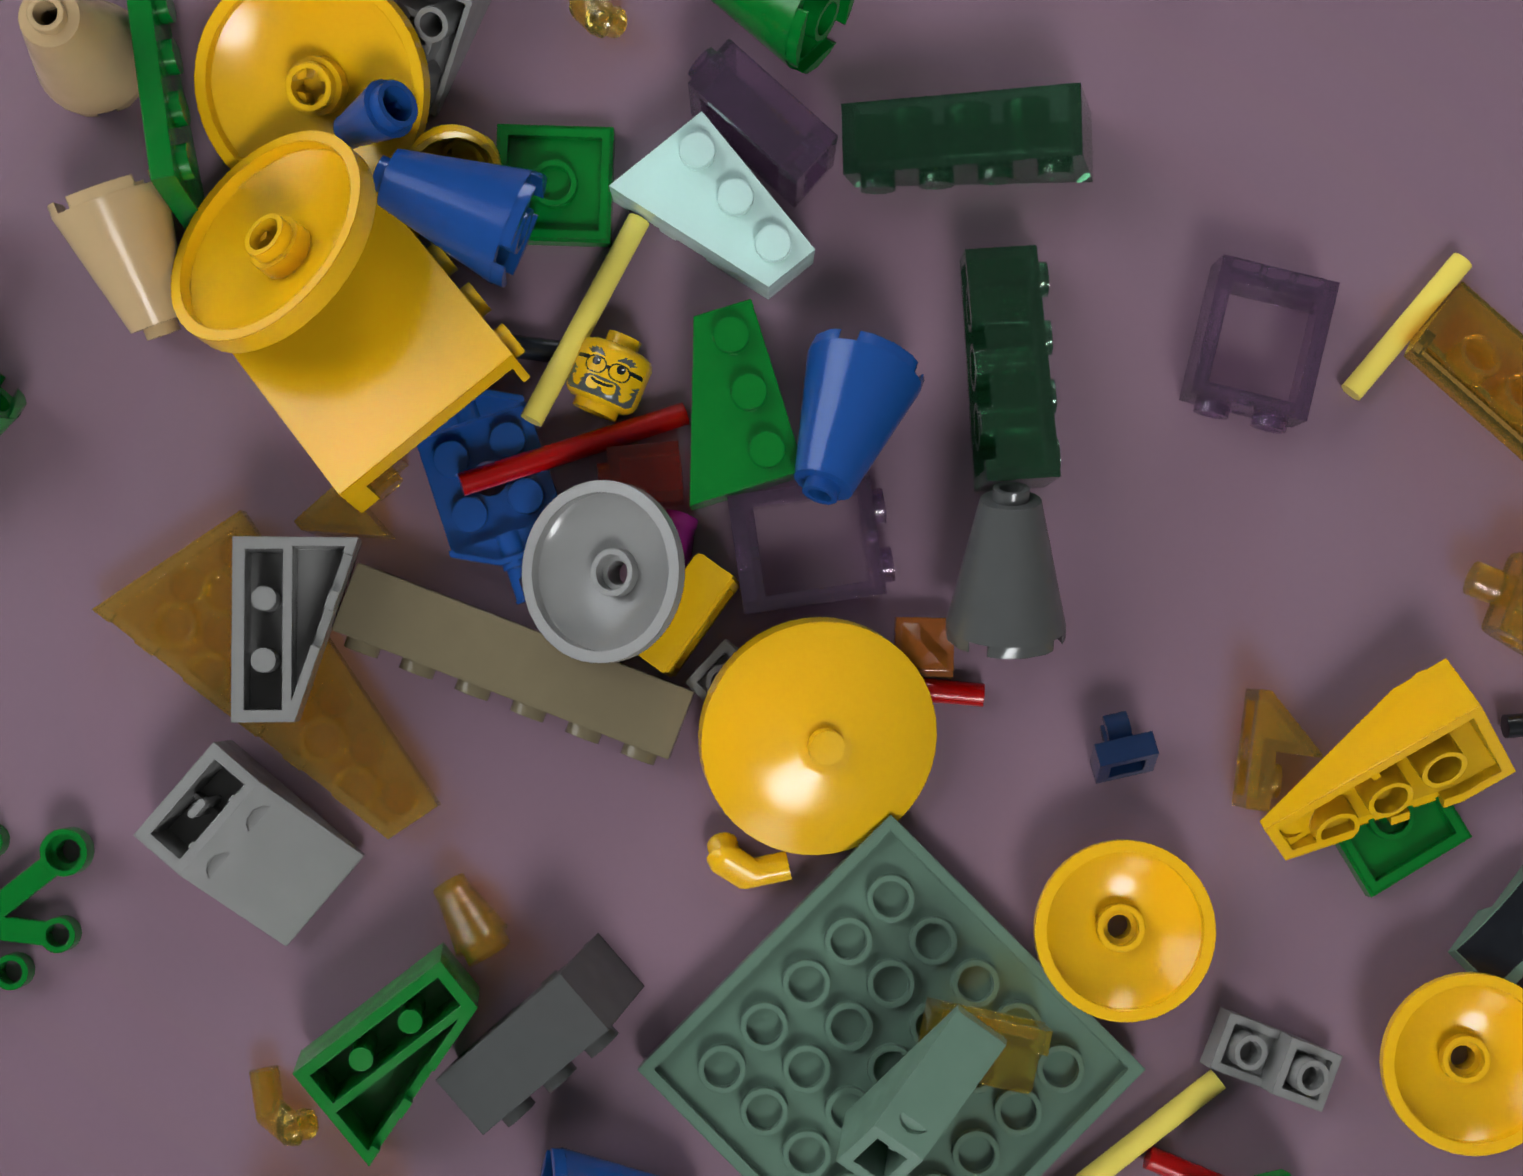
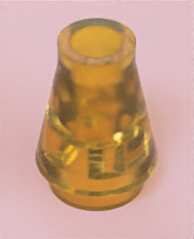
M464 873L448 879L433 890V894L439 902L456 957L463 956L469 967L485 961L511 942L504 931L507 929L508 924L470 885Z

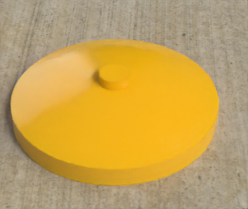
M221 0L209 17L202 32L194 68L197 108L210 142L230 169L256 149L287 134L313 130L335 135L333 123L336 117L341 115L363 90L375 80H396L403 83L415 97L418 114L407 135L353 149L367 163L372 175L383 155L391 158L399 148L410 150L417 138L425 131L429 115L431 88L425 52L412 23L394 0Z
M308 130L287 134L272 140L250 153L228 171L208 193L193 215L183 234L174 259L171 274L172 305L178 320L186 330L213 349L227 353H246L266 348L285 339L313 319L344 285L358 263L371 232L376 208V190L372 172L364 159L339 137L323 131Z
M811 617L787 621L759 633L742 645L725 662L715 676L702 706L698 729V749L701 767L716 801L735 825L757 841L781 851L801 855H824L850 850L861 844L890 814L899 821L916 801L928 779L933 765L937 742V721L933 701L923 677L911 660L891 641L878 632L849 620L830 617Z

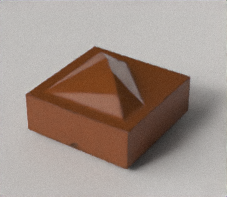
M894 617V645L911 660L921 676L953 677L954 645L947 640L945 631L946 618Z

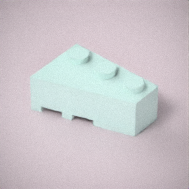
M702 111L609 185L613 202L627 211L631 210L643 217L649 223L659 228L660 232L675 241H680L705 257L706 261L768 300L814 262L815 248Z

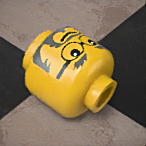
M609 330L606 339L600 337H588L585 339L566 380L567 389L575 396L572 404L588 413L612 422H616L618 414L630 415L635 412L652 374L651 363L638 353L642 343L614 330Z

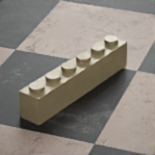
M357 563L331 629L347 636L344 646L373 658H378L381 649L403 657L399 668L431 680H433L436 670L458 678L454 689L485 701H488L491 692L513 700L510 710L519 715L539 722L544 721L546 713L569 721L565 732L596 744L599 743L602 734L624 743L620 753L650 765H654L657 756L667 760L671 757L695 695L693 690L620 662L589 663L571 658L551 645L540 631L362 563Z

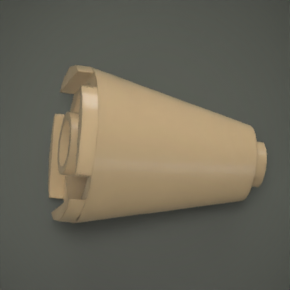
M105 0L22 1L18 12L19 26L38 80L51 99L65 110L85 117L99 116L97 114L107 113L115 109L119 112L132 105L139 97L127 10Z
M132 174L66 196L65 199L69 206L67 210L64 205L53 202L48 205L47 208L52 221L131 334L143 331L147 341L181 329L171 299V274L178 250L173 214L152 182L144 183V180L135 182Z

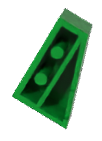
M751 299L694 316L690 464L691 511L795 480L797 444Z
M444 942L301 1050L292 1073L368 1166L371 1165L379 1153L381 1145L399 1119H402L408 1111L414 1097L431 1072L436 1070L478 1008L480 987Z

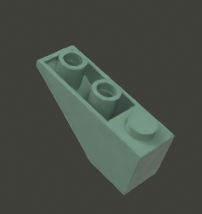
M958 1004L845 1112L836 1162L857 1176H907L930 1152L1006 1047L1007 1039Z

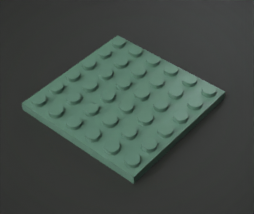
M890 814L638 1065L637 1070L742 1176H857L836 1162L845 1112L959 1004L1005 1037L1007 1045L924 1160L907 1176H1041L1145 1071V1068L1092 1015L1083 1012L1068 1002L1051 984L1041 964Z

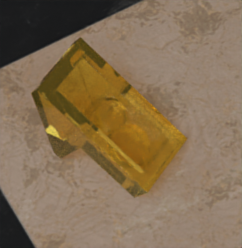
M403 458L370 483L371 487L380 497L377 502L388 497L403 482V478L399 474L409 466ZM333 486L293 521L302 531L312 534L395 539L393 534L369 508L361 514L343 499Z
M1246 689L1232 805L1245 809L1269 812L1271 799L1276 800L1282 786V767L1280 764H1275L1276 753L1281 752L1323 758V755L1273 691Z

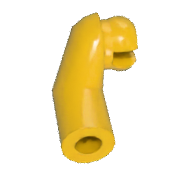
M729 832L717 833L708 840L707 850L709 854L706 861L712 872L739 889H750L792 880L785 851L752 857L739 848L737 837Z

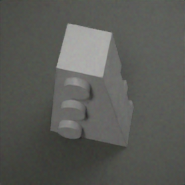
M232 536L231 723L297 722L301 720L362 544V540L359 537Z

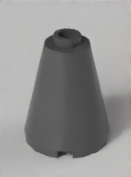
M1018 482L997 483L993 486V491L984 493L980 497L946 617L945 631L947 640L960 650L969 652V642L987 646V657L1026 659L1046 655L1053 651L1054 640L1058 639L1063 644L1066 639V622L1042 499L1038 495L1031 493L1030 487L1026 484Z

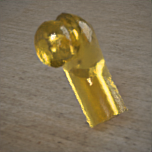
M569 0V10L572 17L591 35L598 38L607 36L616 39L625 32L628 17L622 7L613 6L609 0Z
M266 1066L249 1071L255 1117L259 1125L284 1146H300L302 1140L313 1139L319 1129L318 1118L312 1109L300 1108L295 1111L284 1101L279 1066Z

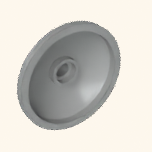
M610 480L584 482L559 494L546 506L535 521L523 554L522 585L528 611L538 630L551 645L563 654L589 663H615L635 657L651 647L664 634L671 624L681 601L685 581V560L678 531L666 510L658 501L642 489L627 483ZM625 564L627 567V577L623 583L620 579V569Z

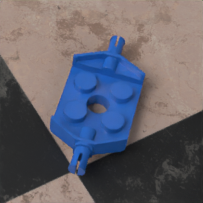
M487 389L418 444L417 448L451 551H448L450 557L501 566L503 571L508 574L517 601L516 604L520 605L526 603L522 585V562L527 539L541 512L558 495L550 470L548 469L507 482L505 488L493 496H486L480 492L464 496L457 473L542 447L535 425L521 417V413L527 404L523 395Z

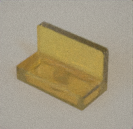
M927 997L918 1042L959 1003ZM959 1004L1007 1039L1006 1047L979 1084L1023 1094L1031 1093L1039 1055L1048 1056L1053 1034L1051 1029L1043 1021Z

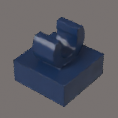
M1126 711L1102 716L1104 725H1100L1103 742L1094 744L1090 758V765L1096 784L1153 771L1159 755L1153 731L1133 735Z

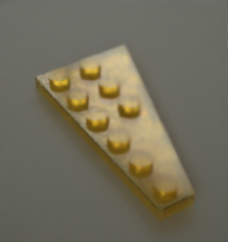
M239 510L92 609L107 622L113 623L134 639V643L148 654L157 657L179 674L184 682L230 717L232 536H262L247 512ZM330 637L300 721L239 723L255 737H260L283 755L282 758L299 771H304L332 793L331 796L387 839L394 837L441 805Z

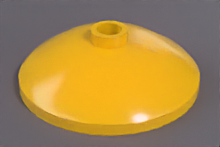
M1116 839L1083 848L1070 856L1054 871L1045 884L1037 903L1034 917V942L1044 973L1055 989L1068 1002L1083 1012L1100 1019L1114 1022H1139L1168 1013L1183 1003L1196 990L1206 975L1213 958L1216 942V921L1212 903L1205 887L1185 862L1167 850L1153 844L1137 840ZM1123 915L1127 921L1126 930L1118 936L1110 935L1107 927L1109 920L1113 916Z
M1458 972L1435 978L1414 990L1403 1000L1391 1016L1380 1048L1379 1063L1382 1085L1386 1097L1397 1116L1418 1137L1438 1149L1453 1154L1487 1156L1510 1150L1522 1144L1523 988L1504 978L1491 974ZM1458 1046H1465L1467 1049L1466 1059L1460 1064H1452V1051Z

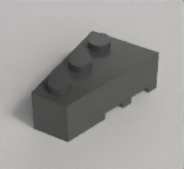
M599 933L590 939L572 960L559 971L555 970L541 983L542 985L516 1008H512L460 1054L436 1079V1082L482 1135L501 1120L508 1127L512 1126L536 1103L530 1095L542 1085L549 1093L554 1091L577 1069L571 1062L584 1050L593 1058L619 1034L612 1025L639 994L644 985Z

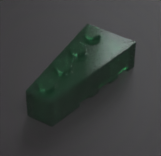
M1081 82L841 104L843 175L854 187H860L861 192L865 194L891 193L896 191V186H919V188L926 190H941L951 188L954 185L1093 182L1092 119Z
M1037 245L965 249L959 263L974 492L993 491V486L1001 482H1018L1026 484L1030 488H1044L1061 477L1060 444L1055 424L1057 393L1055 380L1050 377L1048 356L1052 355L1053 333L1051 321L1044 320L1042 297H1048L1049 293L1047 262H1038Z

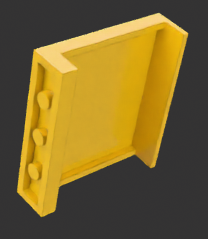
M376 192L374 221L366 246L352 273L332 300L306 325L285 339L256 351L232 353L336 492L361 514L380 499L371 487V482L511 369L515 371L523 382L530 378V375L517 360L526 351L503 323L492 330L483 319L491 311V308L469 282L459 289L451 280L450 276L458 271V268L446 253L435 244H431L426 249L417 238L420 235L419 233L378 206V192Z

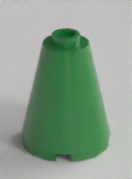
M711 0L789 68L804 74H808L816 69L829 55L836 42L828 39L827 36L835 21L846 24L854 0Z

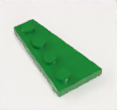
M127 0L150 180L186 230L190 220L205 197L190 127V112L180 74H183L184 71L183 61L177 42L172 37L170 24L176 23L173 0Z

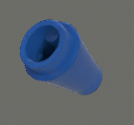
M375 80L363 90L341 115L336 117L333 123L334 134L352 149L401 138L409 133L417 118L418 107L415 97L408 87L399 81Z

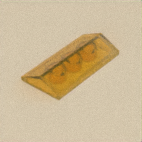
M1462 281L1452 290L1410 340L1404 357L1523 461V334Z

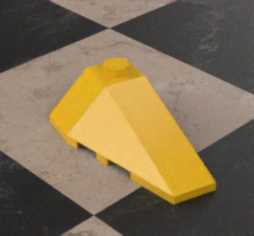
M1445 658L1428 669L1419 671L1409 680L1393 688L1259 822L1286 861L1352 839L1359 831L1360 826L1367 824L1370 819L1374 818L1376 821L1387 818L1390 825L1409 820L1410 811L1407 808L1408 806L1413 805L1415 808L1436 801V797L1439 798L1443 808L1463 802L1513 774L1516 770L1481 704L1448 659Z

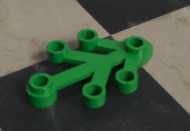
M0 824L1 856L9 847L10 836L7 829ZM66 827L50 832L40 845V859L0 890V941L43 945L46 950L53 953L65 952L74 948L79 943L82 936V928L80 923L72 916L60 915L47 921L8 916L57 876L65 877L80 873L91 864L95 853L93 840L88 833L77 827ZM69 839L75 841L80 848V854L76 861L68 860L63 853L64 844ZM57 923L63 924L69 931V939L66 944H60L53 938V928ZM13 952L0 958V988L16 990L31 982L35 975V964L29 955L23 952ZM9 961H15L20 965L22 976L19 981H13L7 976L6 966Z

